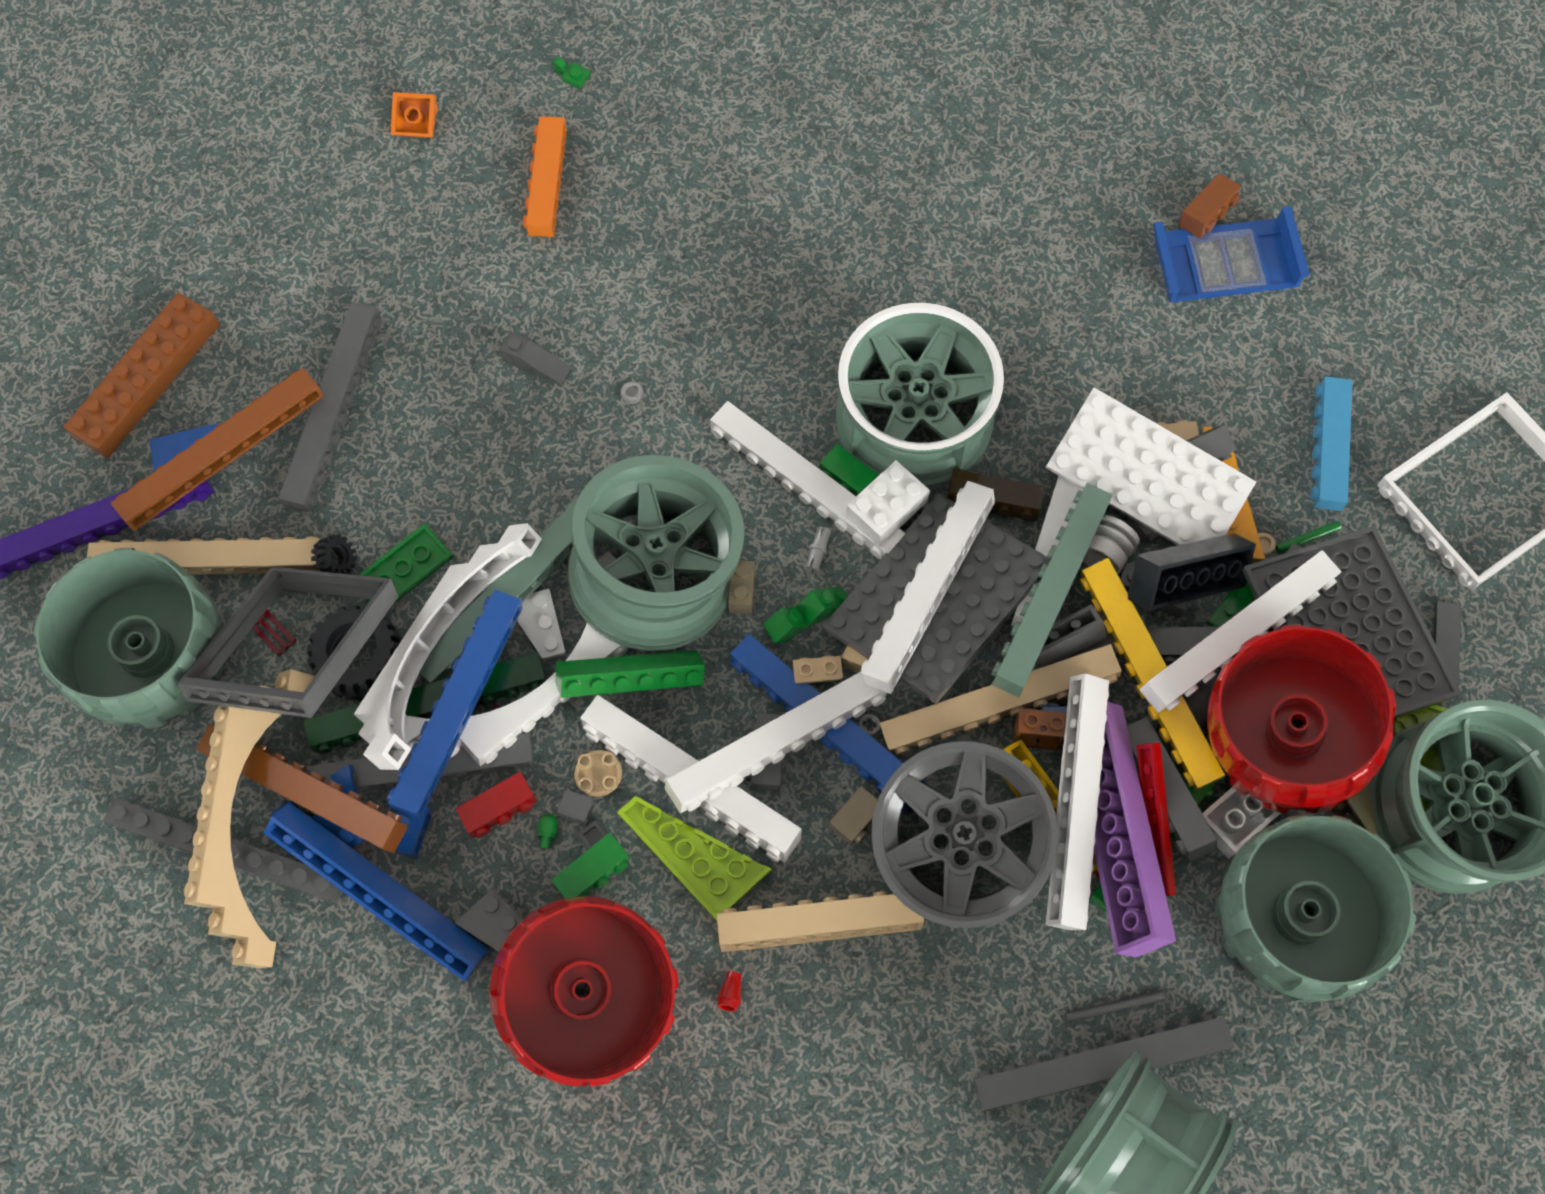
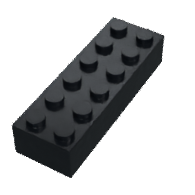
M1232 533L1138 554L1134 564L1128 600L1151 611L1245 587L1247 580L1242 569L1244 566L1251 564L1256 544Z

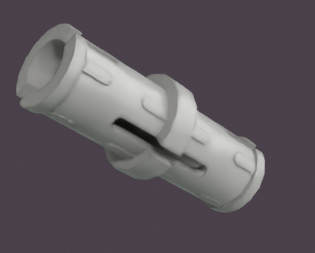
M822 526L817 528L814 542L809 546L810 554L804 567L809 573H812L813 569L814 574L819 573L822 559L827 554L826 546L832 533L829 528L824 527L823 532Z

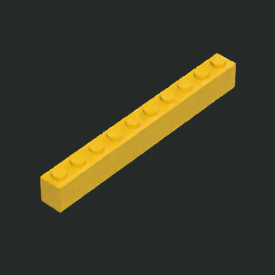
M1106 558L1082 570V578L1079 580L1084 591L1090 592L1093 598L1090 600L1092 606L1104 618L1105 631L1107 634L1111 633L1115 639V642H1113L1114 648L1119 656L1123 654L1127 662L1124 664L1126 671L1130 677H1135L1138 683L1136 689L1140 697L1144 699L1146 697L1141 693L1140 689L1167 668L1134 604L1128 600V593L1109 558ZM1183 696L1178 698L1181 702L1172 710L1168 711L1165 708L1159 713L1148 701L1150 705L1147 707L1148 712L1154 721L1158 720L1161 729H1159L1160 735L1165 743H1170L1173 749L1171 755L1177 765H1182L1185 771L1182 775L1189 787L1193 786L1196 791L1225 776Z

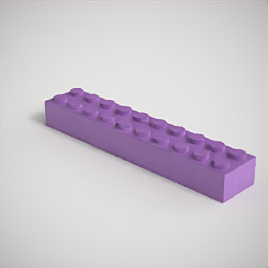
M1107 701V720L1104 732L1105 743L1102 754L1094 853L1115 953L1138 957L1176 942L1123 707Z

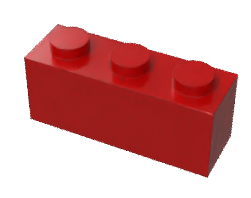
M518 772L455 808L468 834L472 838L476 836L477 838H482L490 833V828L497 824L502 826L510 822L512 815L519 811L525 813L534 807L533 803L537 802L522 773Z

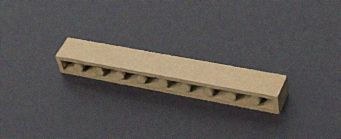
M310 536L306 537V539L284 537L277 540L268 537H262L260 540H250L248 538L226 540L215 538L213 541H204L197 538L190 541L168 539L161 542L153 539H146L144 542L99 540L98 543H89L87 557H94L118 548H134L136 551L164 555L191 575L267 573L271 567L319 571V567L315 569L313 566L316 564V561H311V557L315 556V554L311 553V550L314 549L313 545L320 539Z
M1109 644L1033 670L1019 698L993 685H989L881 722L880 726L889 752L891 754L895 753L898 756L909 752V748L917 745L919 748L929 746L934 739L941 737L942 740L954 737L955 732L961 730L965 732L973 731L979 728L978 724L984 722L993 724L1001 721V717L1008 714L1016 716L1020 708L1034 706V709L1047 705V701L1055 698L1058 701L1067 699L1070 677L1089 674L1109 680V684L1114 683L1118 680L1117 677L1121 675V668L1112 645Z

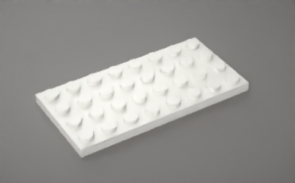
M1093 388L1045 467L1083 490L1086 484L1089 483L1113 494L1109 503L1110 506L1178 546L1226 535L1256 484V481L1096 388Z

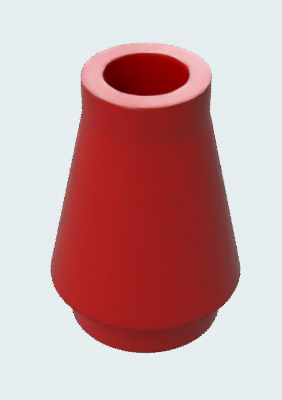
M735 971L727 972L716 998L718 1008L730 1012L737 1011L738 1006L741 1005L742 974Z

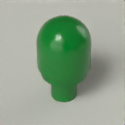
M552 814L543 815L538 822L537 833L538 837H541L540 848L550 849L551 839H555V835H557L558 821Z

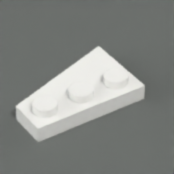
M550 589L532 593L522 603V611L517 619L518 624L543 661L566 655Z

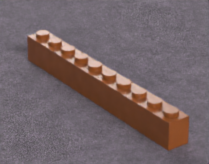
M302 367L298 371L291 373L280 384L274 385L263 396L254 399L246 408L233 414L229 420L216 426L212 432L196 440L185 451L176 454L168 463L159 466L151 475L139 480L127 492L118 495L111 502V505L133 531H136L324 397L322 391Z
M209 724L195 749L208 757L211 750L210 737L214 732V725ZM258 742L256 743L243 766L242 775L381 849L395 853L408 828V825L400 822L401 816L389 810L387 814L381 812L382 806L370 800L366 804L362 802L363 796L351 790L346 794L343 792L344 786L334 781H330L327 784L324 782L326 777L314 771L308 774L305 772L307 767L295 761L291 765L287 763L288 757L278 752L272 755L269 753L270 748Z

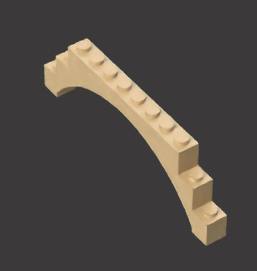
M290 669L278 673L275 680V688L304 692L315 676ZM219 705L214 713V732L209 742L211 750L205 764L207 773L201 788L203 796L201 806L197 812L198 826L193 836L194 849L188 864L190 873L184 888V904L212 909L208 919V935L236 939V943L232 948V965L270 968L273 966L276 942L270 941L258 926L241 893L232 859L230 823L233 798L243 766L256 742L265 730L282 714Z

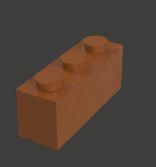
M1219 173L1183 210L1179 227L1200 239L1206 232L1210 233L1215 227L1216 222L1225 217L1228 209L1238 203L1241 185Z

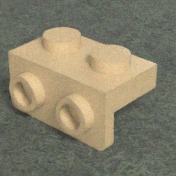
M827 655L821 658L805 657L793 660L795 684L839 681L843 679L841 656Z

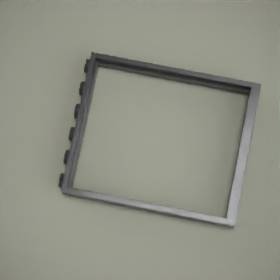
M271 567L181 678L178 685L186 700L191 702L312 718L398 598L393 582L389 578ZM282 589L371 599L304 692L211 680Z

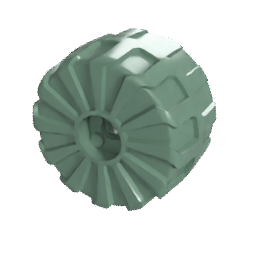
M118 548L111 552L83 559L75 564L58 582L52 585L45 595L46 599L41 607L38 619L35 620L34 638L36 639L40 656L38 662L45 676L73 705L83 712L118 728H123L125 724L142 725L146 729H153L165 726V720L179 714L188 715L202 704L187 701L178 682L225 624L219 617L217 606L208 592L191 574L173 560L159 553L150 554L136 551L134 548ZM224 664L211 680H220L225 668Z
M1298 814L1287 817L1256 833L1240 847L1223 872L1224 878L1221 893L1215 898V916L1220 918L1223 930L1221 942L1229 958H1236L1245 969L1249 981L1264 991L1273 989L1283 993L1291 1001L1302 1003L1337 1000L1370 987L1390 972L1401 960L1400 953L1408 937L1413 935L1416 915L1413 914L1411 893L1413 887L1407 871L1403 870L1401 864L1391 852L1390 846L1377 834L1373 835L1361 826L1352 823L1351 819L1334 814L1330 816ZM1304 905L1309 906L1313 911V917L1305 913Z

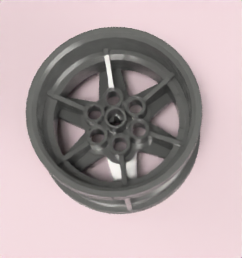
M969 741L949 742L917 753L902 764L890 777L878 798L874 810L872 846L877 866L884 881L894 895L913 912L927 920L945 926L977 928L998 923L1013 916L1028 905L1040 892L1051 873L1057 852V820L1046 789L1038 777L1022 761L1010 753L988 744ZM961 765L952 799H948L920 782L939 769ZM986 769L992 770L1007 779L1022 797L988 805L985 802ZM972 799L976 804L974 812H964L961 808L962 801ZM906 802L929 824V829L901 844L899 824L901 812ZM947 808L951 811L952 819L949 822H941L938 819L937 815L940 809ZM985 815H992L996 818L997 823L994 828L986 829L983 827L981 821ZM1031 820L1032 842L1025 863H1023L1001 840V836ZM965 825L966 828L972 829L968 839L958 835V832L961 831L960 826ZM944 834L947 836L949 843L945 848H939L935 845L934 837L936 835ZM984 840L991 842L993 845L992 852L987 855L980 853L978 849L979 843ZM959 850L966 851L969 855L968 862L965 864L957 863L954 858L955 853ZM943 860L944 893L924 883L911 868ZM978 866L984 867L1007 882L1005 886L990 894L969 897Z

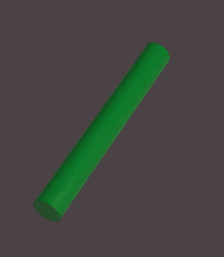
M1339 521L1333 522L1278 543L1275 548L1278 553L1289 550L1293 543L1299 546L1341 530V524Z

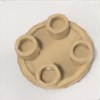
M595 750L582 754L578 758L574 777L577 786L583 793L589 796L601 797L610 794L617 788L621 781L622 768L614 753Z

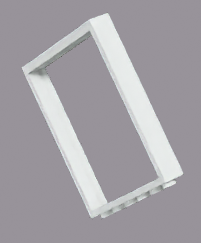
M1507 392L1384 476L1377 485L1380 494L1386 499L1389 498L1395 505L1396 512L1406 517L1410 522L1412 530L1422 535L1426 540L1427 547L1432 551H1436L1442 558L1443 565L1448 569H1452L1458 576L1459 583L1470 590L1476 588L1545 538V529L1478 576L1394 482L1496 411L1545 462V432Z

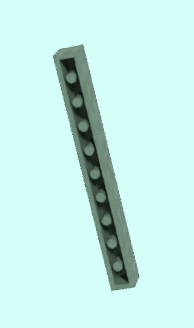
M1089 483L1086 484L1083 491L1078 490L1073 500V503L1077 505L1075 509H1069L1064 519L1068 524L1066 528L1061 526L1055 538L1059 540L1057 546L1052 545L1046 557L1051 560L1048 565L1043 564L1038 574V577L1042 579L1039 584L1034 583L1028 595L1033 597L1031 603L1025 602L1019 614L1023 616V620L1021 623L1016 621L1010 635L1014 636L1012 643L1007 641L1001 652V655L1005 656L1002 663L997 661L991 675L995 676L992 683L993 686L1018 698L1020 697L1113 494Z
M578 498L575 501H571L566 506L565 511L559 517H555L543 533L538 534L542 540L531 557H526L498 577L453 621L432 649L419 672L430 683L446 679L454 672L452 671L453 664L457 657L461 658L464 652L463 644L467 637L472 636L474 632L473 624L478 616L481 617L484 611L485 599L487 596L491 597L494 589L519 598L523 603L571 554L573 547L571 534L572 519Z

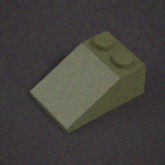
M1368 783L1356 796L1341 801L1332 810L1335 815L1351 819L1352 823L1361 826L1374 835L1377 834L1370 785Z

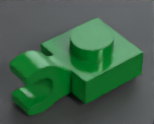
M556 57L552 62V65L555 66L553 71L562 75V81L578 89L583 86L591 75L590 70L574 62L568 66L559 57Z

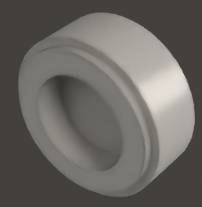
M627 382L622 386L621 396L626 403L636 404L642 400L644 393L639 383Z

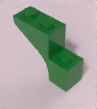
M841 587L812 590L796 606L780 608L763 625L774 644L788 642L806 628L830 618L848 596Z

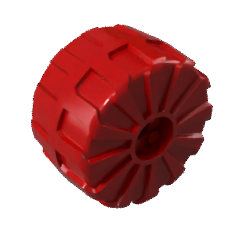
M1301 624L1282 626L1279 630L1262 636L1256 635L1243 643L1238 654L1228 664L1223 666L1212 689L1207 713L1210 748L1214 757L1229 775L1230 785L1242 796L1250 794L1262 801L1267 809L1287 814L1289 809L1305 810L1312 814L1325 812L1333 809L1341 801L1354 797L1362 791L1376 776L1389 753L1393 739L1394 716L1396 712L1394 691L1389 689L1386 679L1380 670L1381 665L1370 652H1365L1340 632L1332 629L1323 630L1303 627ZM1300 720L1303 722L1304 727L1296 728L1292 725L1291 721Z
M581 896L561 899L529 914L511 931L504 941L495 959L490 978L489 1000L491 1014L496 1030L505 1047L519 1063L532 1073L551 1082L563 1085L599 1086L609 1084L610 1081L632 1070L637 1071L650 1060L651 1052L658 1045L663 1035L669 1034L675 1019L672 1012L675 989L679 987L677 969L672 967L670 956L664 945L665 940L661 934L632 909L618 902L599 897ZM580 982H585L588 987L587 994L583 997H578L575 993V987Z

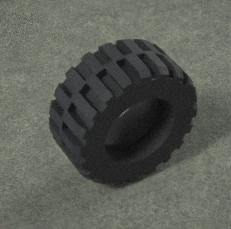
M351 605L348 610L345 607L338 608V613L332 615L330 612L325 616L326 620L323 623L319 621L315 626L317 629L316 633L312 632L309 637L312 645L307 646V654L310 656L308 664L315 676L366 606L362 610L358 605ZM385 616L370 636L377 643L373 658L359 669L346 670L331 690L335 696L339 698L344 696L347 700L352 701L358 696L363 700L402 639L399 633Z

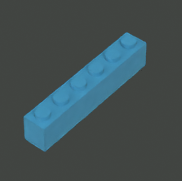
M1325 376L1321 384L1316 386L1315 398H1319V403L1315 407L1314 417L1318 418V425L1316 424L1314 427L1313 438H1317V445H1314L1312 451V458L1316 459V465L1313 466L1311 478L1315 479V486L1312 487L1310 499L1314 500V508L1342 511L1348 503L1353 381L1350 379Z

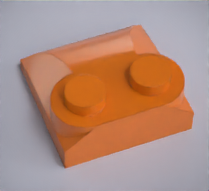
M393 92L391 135L433 138L435 115L438 112L437 96L434 94Z

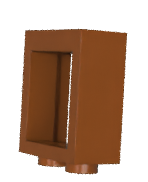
M1020 708L1013 721L1011 744L1022 740L1026 747L1060 751L1064 744L1066 713ZM1034 739H1038L1039 743H1035Z

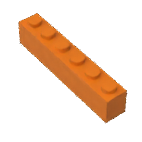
M539 116V123L535 125L534 130L535 138L537 139L536 143L532 145L534 161H530L532 179H528L530 195L525 200V207L528 211L527 215L523 217V227L527 228L528 236L554 237L567 127L565 117Z

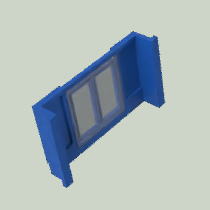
M1291 206L1283 207L1278 218L1216 225L1210 233L1206 232L1201 239L1184 229L1165 231L1163 222H1155L1153 224L1155 230L1154 239L1170 303L1299 287L1304 277L1310 275Z

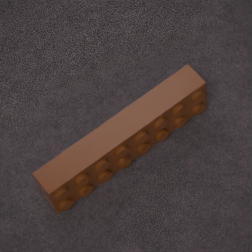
M177 292L63 428L72 438L108 459L218 328L220 323L213 312Z

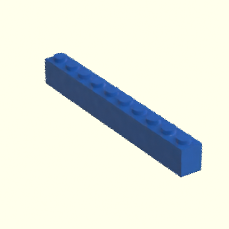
M494 589L491 597L487 596L485 599L484 611L481 617L478 616L473 624L474 632L471 637L466 638L463 644L464 652L461 658H456L452 667L454 672L450 679L447 678L442 687L443 694L440 700L434 702L431 709L432 716L429 722H424L420 732L422 736L418 743L413 744L409 754L411 758L407 765L402 766L398 776L400 780L396 788L392 787L388 794L387 801H389L388 804L391 811L418 822L420 821L522 611V602L519 598Z
M750 634L730 653L731 666L739 673L744 671L749 676L748 680L756 688L762 687L765 689L767 697L776 704L780 702L785 706L784 711L786 713L820 695L808 683L795 684L794 671ZM850 718L840 728H831L826 731V734L820 740L829 750L834 748L839 752V758L846 765L853 764L858 769L857 773L865 781L869 779L877 785L875 788L880 794L890 777L903 764ZM920 781L921 783L930 787L925 781ZM905 802L902 812L906 813L908 811L912 815L914 810Z
M289 802L271 817L264 831L265 835L464 982L480 966L490 950L293 804Z

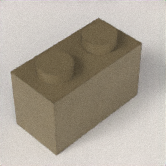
M739 561L731 576L728 601L729 613L753 614L755 561Z
M860 786L830 820L829 828L850 846L854 842L859 844L868 833L865 830L872 823L878 800Z

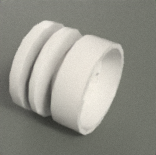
M1104 515L1083 562L1090 567L1109 558L1117 575H1119L1127 564V557H1130L1134 549L1137 548L1140 538L1125 522L1115 517Z

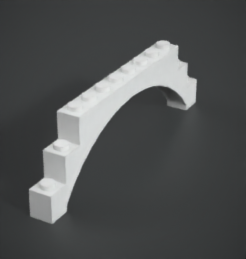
M528 523L508 526L498 543L480 545L469 563L450 565L355 711L354 715L364 723L359 735L369 743L363 755L380 770H399L411 751L404 738L405 711L416 678L439 639L460 613L484 589L511 567L526 557H531L542 540Z
M608 551L597 562L602 568H605L615 561L616 558ZM587 623L580 640L566 661L620 657L628 651V647L610 641ZM556 672L526 696L493 711L470 716L451 757L456 755L460 750L459 747L462 746L479 766H482L485 762L489 764L498 756L497 752L503 747L509 748L516 742L518 734L529 732L536 725L535 722L542 716L544 718L548 717L554 711V707L557 704L568 701L571 697L561 698L555 683ZM405 714L404 738L410 748H412L414 743L419 742L422 736L420 735L421 728L424 722H429L430 719L412 717Z

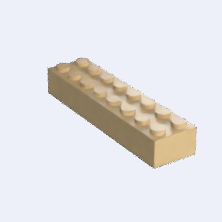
M888 891L875 892L873 897L864 898L863 894L849 895L846 900H838V897H827L823 899V902L813 903V900H801L797 902L798 905L788 906L784 902L775 903L772 905V908L762 909L761 905L747 907V911L737 912L736 908L723 909L721 914H717L721 952L921 930L924 924V917L905 906L894 894L889 895Z

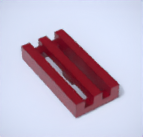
M267 609L252 627L258 636L279 657L297 642ZM268 617L290 641L285 643L263 619ZM258 623L280 643L281 649H278L256 626Z

